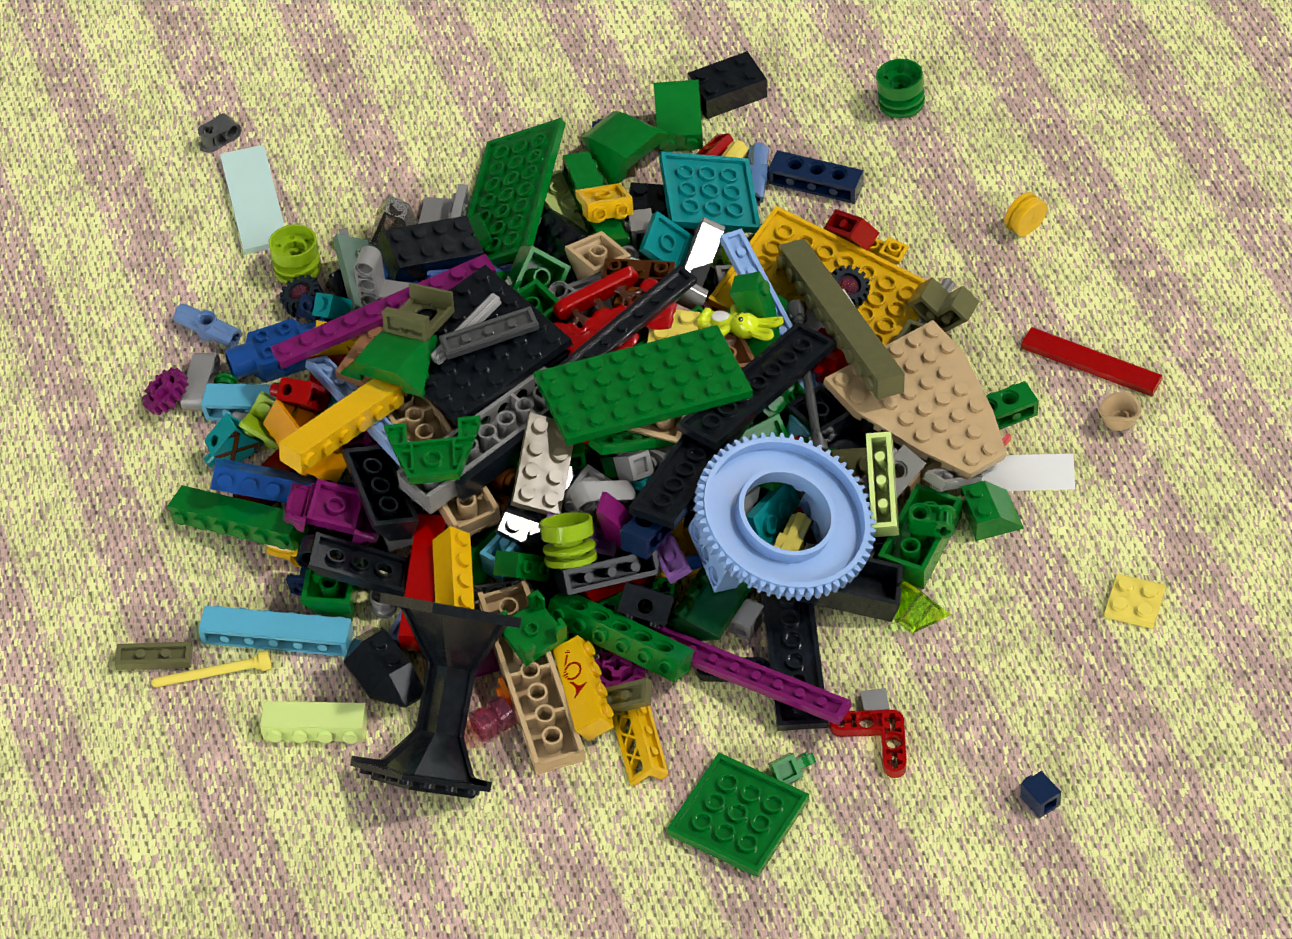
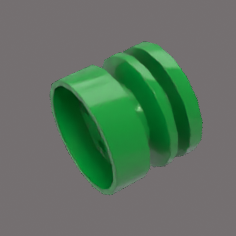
M901 58L889 60L882 64L876 73L880 110L887 116L902 119L919 113L925 104L924 78L921 66L915 61Z

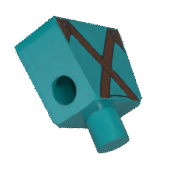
M226 413L205 438V443L210 452L203 459L210 468H214L215 458L242 462L260 449L264 443L256 436L251 437L245 434L242 428L238 426L241 420Z

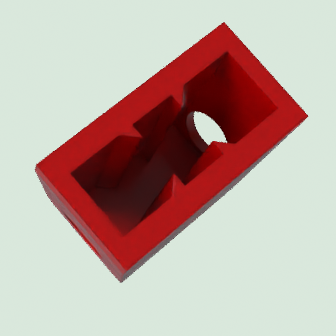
M282 377L280 383L273 382L270 386L271 396L276 397L279 401L294 405L295 408L300 407L319 414L328 409L331 393L314 382Z

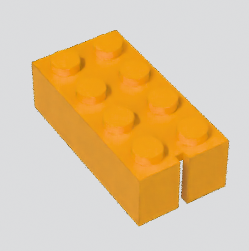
M276 399L263 425L269 431V436L277 442V447L279 448V441L318 416L317 413L297 407L293 416H291L295 406ZM341 446L301 475L307 476L310 474L320 480H330L338 483L347 466L341 453L343 447Z

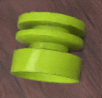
M292 224L283 226L271 234L269 249L274 275L278 281L286 284L288 281L293 282L292 278L294 277L300 279V275H304L305 278L307 275L315 278L319 276L322 269L316 234L311 228L305 225Z
M584 512L561 513L546 517L540 521L541 539L544 542H548L543 547V553L546 555L544 562L547 567L568 569L585 566L596 561L597 551L594 549L596 543L593 539L588 538L594 533L593 520L590 514Z

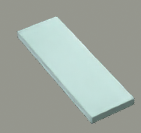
M264 145L222 153L220 157L244 255L269 250L271 234L285 225Z

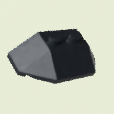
M374 627L352 640L343 663L369 698L388 704H395L403 708L421 699L423 685L412 663L385 629Z

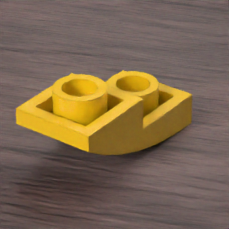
M890 237L886 241L876 238L868 251L893 264H900L909 249V245Z

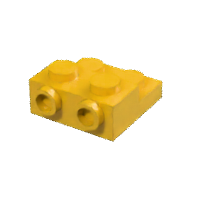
M620 183L575 190L576 199L582 205L584 217L592 223H600L608 218L624 219L628 215L634 214L632 196Z

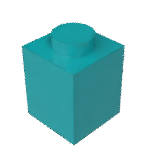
M316 292L312 315L334 320L350 313L352 300Z

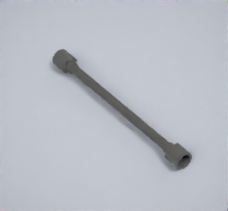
M802 300L790 301L787 304L788 318L793 325L797 322L804 325L807 322L805 303ZM810 370L802 377L811 435L807 441L812 440L815 447L819 444L822 445V451L825 452L828 450V443L820 431Z

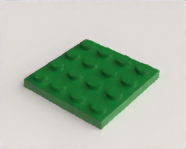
M718 752L667 827V835L751 875L759 877L808 803L809 793Z

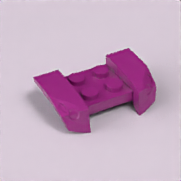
M317 479L316 484L312 483L311 486L292 482L283 514V520L286 523H291L301 532H304L306 524L352 534V542L358 544L377 541L380 534L372 529L356 488Z

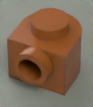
M512 465L488 483V485L501 493L509 491L514 486L517 468Z

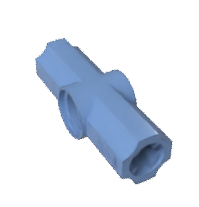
M755 142L754 145L750 146L748 155L757 205L764 201L765 185H768L769 147L759 142Z
M181 303L175 310L174 322L197 332L202 340H214L229 348L239 344L240 337L242 336L241 330L217 319L214 312L209 310L200 311Z

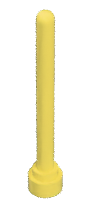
M268 650L259 651L257 655H254V658L156 677L151 680V685L157 688L251 668L261 669V671L272 670L270 654Z

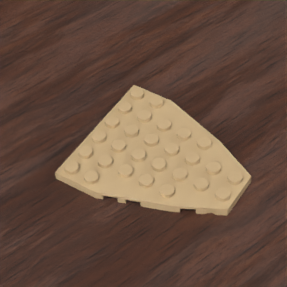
M934 320L885 346L905 373L903 393L877 400L873 393L867 390L863 379L857 376L852 364L824 379L823 385L853 417L858 420L866 419L874 424L873 429L878 432L882 430L885 432L891 431V435L894 437L893 441L900 446L904 444L913 453L925 460L930 457L941 462L942 468L954 471L963 478L969 480L1003 461L1006 457V449L993 409L964 351Z

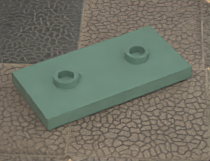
M336 234L333 237V242L347 297L352 300V312L363 307L359 301L354 271L355 263L362 247L373 246L376 248V243Z

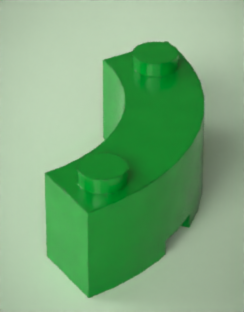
M760 271L734 276L730 296L737 307L738 313L748 312L757 318L777 317L769 282L763 278ZM779 327L772 328L774 338L770 341H763L754 337L745 339L754 358L780 337Z

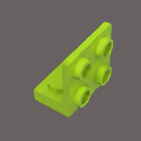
M261 391L250 412L240 421L238 426L242 428L245 434L251 437L256 436L263 440L267 447L279 450L277 442L269 436V431L263 425L276 398Z

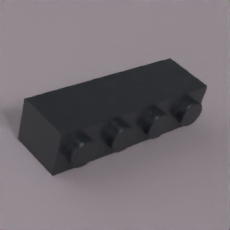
M656 550L647 560L630 553L595 561L581 567L553 571L558 596L576 594L661 574Z

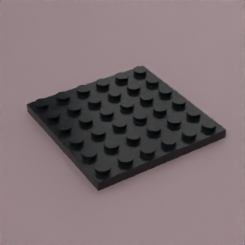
M486 265L449 290L453 292L454 313L434 333L437 336L435 349L441 344L439 336L453 332L492 293L500 297L501 304L485 321L531 306L539 323V330L449 360L446 359L440 365L433 361L430 362L428 369L429 378L425 382L424 397L457 427L458 417L475 416L573 345L568 335ZM422 309L417 314L429 316L431 321L437 312L432 309Z

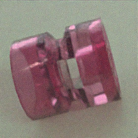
M502 696L489 701L487 709L484 707L477 708L468 714L474 731L483 742L495 737L498 734V729L504 732L516 725L513 711Z

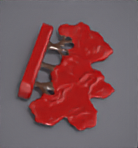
M627 266L559 300L552 309L555 316L559 320H567L574 316L571 323H554L571 338L573 345L566 350H570V354H572L633 303L628 296L632 298L635 296L641 297L640 292H647L658 283L657 279H645L640 284L639 291H628L627 289L636 284L639 275L634 267ZM617 294L622 296L621 304L615 308L610 309L603 304V301ZM625 300L629 302L628 306L624 305ZM673 302L645 327L653 330L670 329L674 321L673 315L676 312L677 304ZM595 305L599 307L592 317L588 318L581 314V312ZM579 321L582 324V328H578L577 323ZM636 333L617 350L633 347L638 342L639 334Z

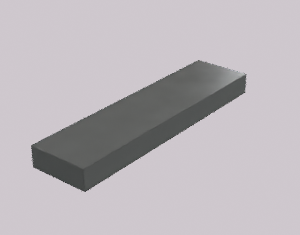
M531 306L441 335L439 339L449 360L539 330V323Z

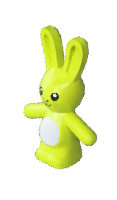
M735 304L730 307V313L712 311L710 308H705L697 319L699 329L718 325L723 336L728 333H734L740 339L754 337L763 341L772 340L774 338L772 328L781 327L784 323L782 316L757 318L748 312L738 313Z

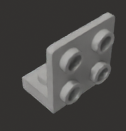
M458 184L457 192L453 193L452 199L425 197L418 224L466 216L470 203L468 185Z

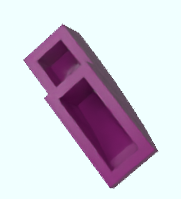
M602 491L596 513L605 541H614L620 556L630 554L621 549L619 534L622 526L627 524L633 516L629 514V511L608 492Z

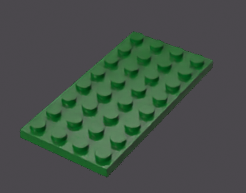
M562 118L487 141L466 216L469 219L477 212L482 216L493 240L482 249L495 266L514 261L521 246L534 245L566 125Z
M718 325L534 372V380L566 446L753 397V390Z

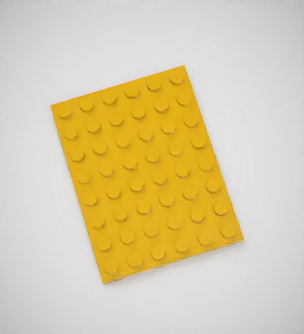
M777 205L749 242L775 293L789 302L792 300H802L805 303L806 311L809 308L802 295H798L794 284L788 281L786 273L777 265L776 256L779 255V245L805 238L830 273H833L836 268L839 269L842 265L845 266V269L848 265H852V270L858 267L860 268L858 271L860 274L864 271L866 273L864 279L869 278L870 280L868 283L870 290L864 303L857 310L884 346L896 339L908 319L917 321L920 317L907 303L918 285L925 282V279ZM731 266L708 298L707 304L720 311L727 312L734 304L730 296V290L734 276H737V273L733 266ZM842 281L839 284L847 294L853 295L856 293V288L851 283Z

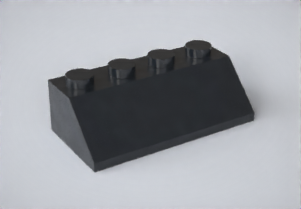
M380 445L342 449L341 453L372 529L388 541L412 539L419 523V518L410 497L398 486V467L392 457Z

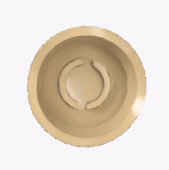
M1116 392L1108 395L1102 401L1098 410L1106 427L1114 431H1123L1131 428L1142 412L1138 399L1128 392Z

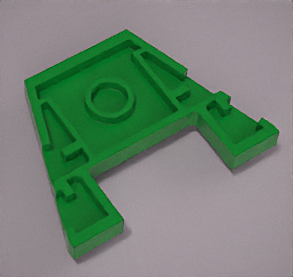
M480 415L458 417V436L451 438L408 442L406 423L384 425V430L410 485L460 480L480 429L481 419Z

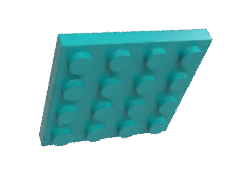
M674 152L660 153L659 163L668 219L681 228L697 229L702 218L706 217L725 226L724 231L732 232L741 228L744 233H756L761 224L749 158Z

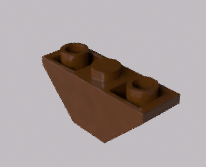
M605 258L601 277L604 278L627 266H632L639 275L638 281L633 287L640 288V284L648 278L657 279L659 282L675 269L676 264L675 261Z

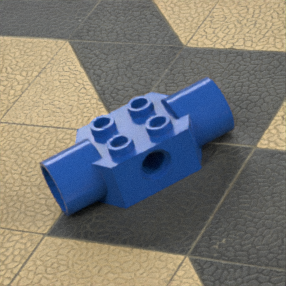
M291 318L249 332L244 344L224 350L231 374L237 380L254 375L267 383L307 370L305 365L308 358L282 369L272 354L271 346L315 328L316 320L300 324ZM323 318L317 319L318 321L325 322Z

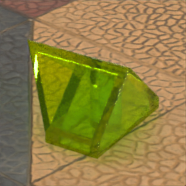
M902 579L900 586L902 587L900 607L896 613V622L910 633H915L951 615L922 591Z

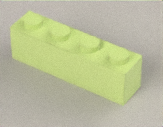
M891 431L866 433L870 508L873 512L871 519L876 520V524L872 525V528L876 529L874 537L899 535L894 447Z
M264 701L260 727L263 740L270 742L285 740L297 743H304L306 741L330 743L332 741L354 744L356 742H365L368 715L365 703Z

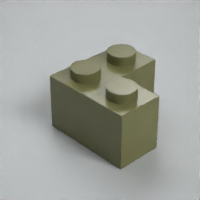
M932 277L918 285L907 304L926 323L934 320L944 332H947L967 322L980 301L964 286L949 293Z

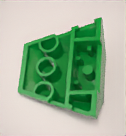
M613 111L582 135L581 141L587 151L590 152L592 159L597 161L601 174L605 176L608 185L621 182L627 177V170L655 147L661 150L676 138V134L645 123L628 114Z
M383 330L340 373L343 376L361 381L366 376L399 385L404 393L424 398L425 382L429 378L428 369L430 362H432L430 355L435 350L437 336L433 334L425 342L387 333Z

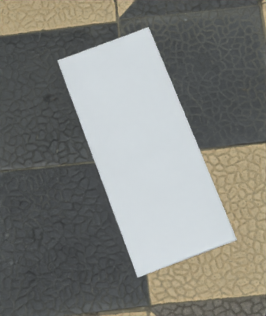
M1073 453L1006 455L1003 461L981 472V476H983L981 481H987L1007 491L1075 489Z

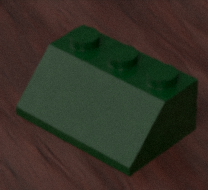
M702 567L691 586L685 591V595L680 603L674 608L668 623L676 632L699 641L720 640L753 587L749 589L747 588L748 584L742 582L741 584L739 583L737 588L714 593L705 569Z

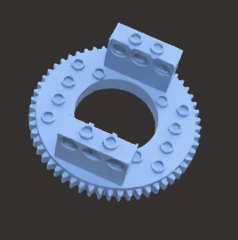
M773 432L770 433L769 437L761 433L759 438L752 434L750 439L744 436L740 442L736 439L732 445L728 443L724 450L720 449L718 454L714 455L711 461L707 463L697 483L698 486L695 490L696 496L694 498L696 504L693 508L696 513L687 528L714 593L737 588L739 583L745 582L748 584L747 588L754 587L758 593L764 591L769 597L771 594H774L777 599H780L781 596H786L787 600L796 597L797 601H800L802 597L810 600L813 595L819 599L822 593L828 596L831 590L836 593L839 587L843 589L847 582L851 583L869 559L870 553L873 550L872 545L875 542L873 536L876 533V529L872 528V525L876 524V520L871 519L873 512L870 510V502H866L869 494L863 493L864 485H858L860 478L852 476L853 469L847 470L845 468L846 462L839 463L838 455L835 457L830 456L831 451L829 449L824 452L822 451V445L819 444L815 447L812 440L805 443L803 437L795 440L792 434L789 438H785L783 433H780L779 437H776ZM769 482L790 484L796 490L804 491L805 494L798 506L802 507L804 514L812 520L810 528L816 539V546L801 551H789L772 546L761 539L751 528L745 515L744 499L747 492L760 484Z

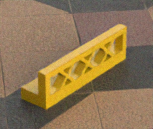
M646 706L622 713H615L612 719L629 783L637 785L649 775L660 780L666 778L669 773L651 707ZM630 719L631 725L626 734L624 728L627 720ZM634 739L637 745L634 753L631 754L630 747ZM641 760L643 769L636 774L635 769L638 761Z

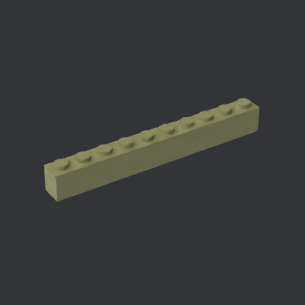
M805 238L779 245V255L776 256L778 267L786 273L788 281L794 284L798 295H802L807 307L811 308L815 313L817 321L823 324L827 335H831L836 341V347L842 350L846 361L852 364L857 376L863 379L867 390L871 391L877 400L903 393L905 373Z

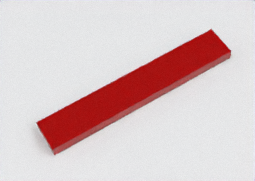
M1033 327L1030 328L1021 343V348L1151 397H1153L1162 381L1161 374Z

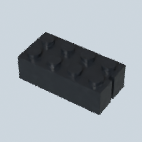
M467 216L382 230L376 248L381 253L383 264L390 279L399 282L424 279L427 271L451 269L484 254L477 236H473L474 230Z
M806 543L804 550L810 549L816 545ZM869 557L858 576L854 577L851 583L847 582L843 589L839 587L836 593L831 590L828 596L822 593L819 599L814 595L810 600L802 597L800 602L892 622L900 607L903 565Z

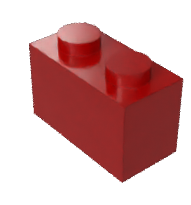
M835 209L824 226L825 230L867 251L874 244L875 239L880 233L862 217Z

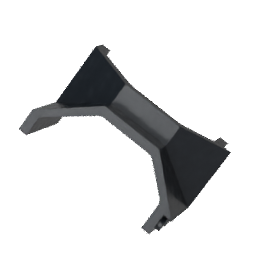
M381 593L380 603L398 606L403 611L426 660L427 668L414 730L385 757L373 759L352 756L350 766L360 768L359 773L371 775L372 780L408 790L471 799L476 795L479 796L480 791L490 792L492 782L478 779L473 774L464 739L473 684L478 668L505 628L508 626L520 628L522 618Z

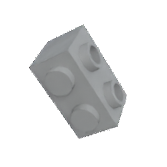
M651 208L633 210L634 214L628 215L629 220L624 221L625 231L630 234V245L627 246H632L639 250L652 216Z

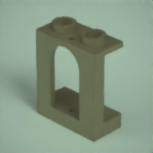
M410 282V298L399 309L386 307L382 311L384 332L427 342L454 313L453 292ZM422 309H432L437 314L430 321L429 316L417 314L416 312Z

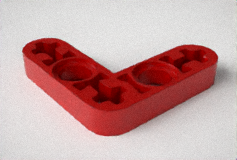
M897 710L848 711L842 720L844 727H839V725L829 722L830 731L839 737L881 736L884 773L891 778H899L905 774L907 769L904 717L901 712ZM867 719L871 720L874 724L871 727L865 728L860 725V722ZM890 719L895 720V731H890ZM852 720H855V727H852ZM897 740L901 745L897 748H890L887 746V742ZM892 756H897L898 768H893Z

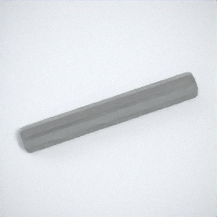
M494 293L490 294L454 331L484 322L501 304L500 297ZM441 344L430 355L432 361L438 365L447 359Z

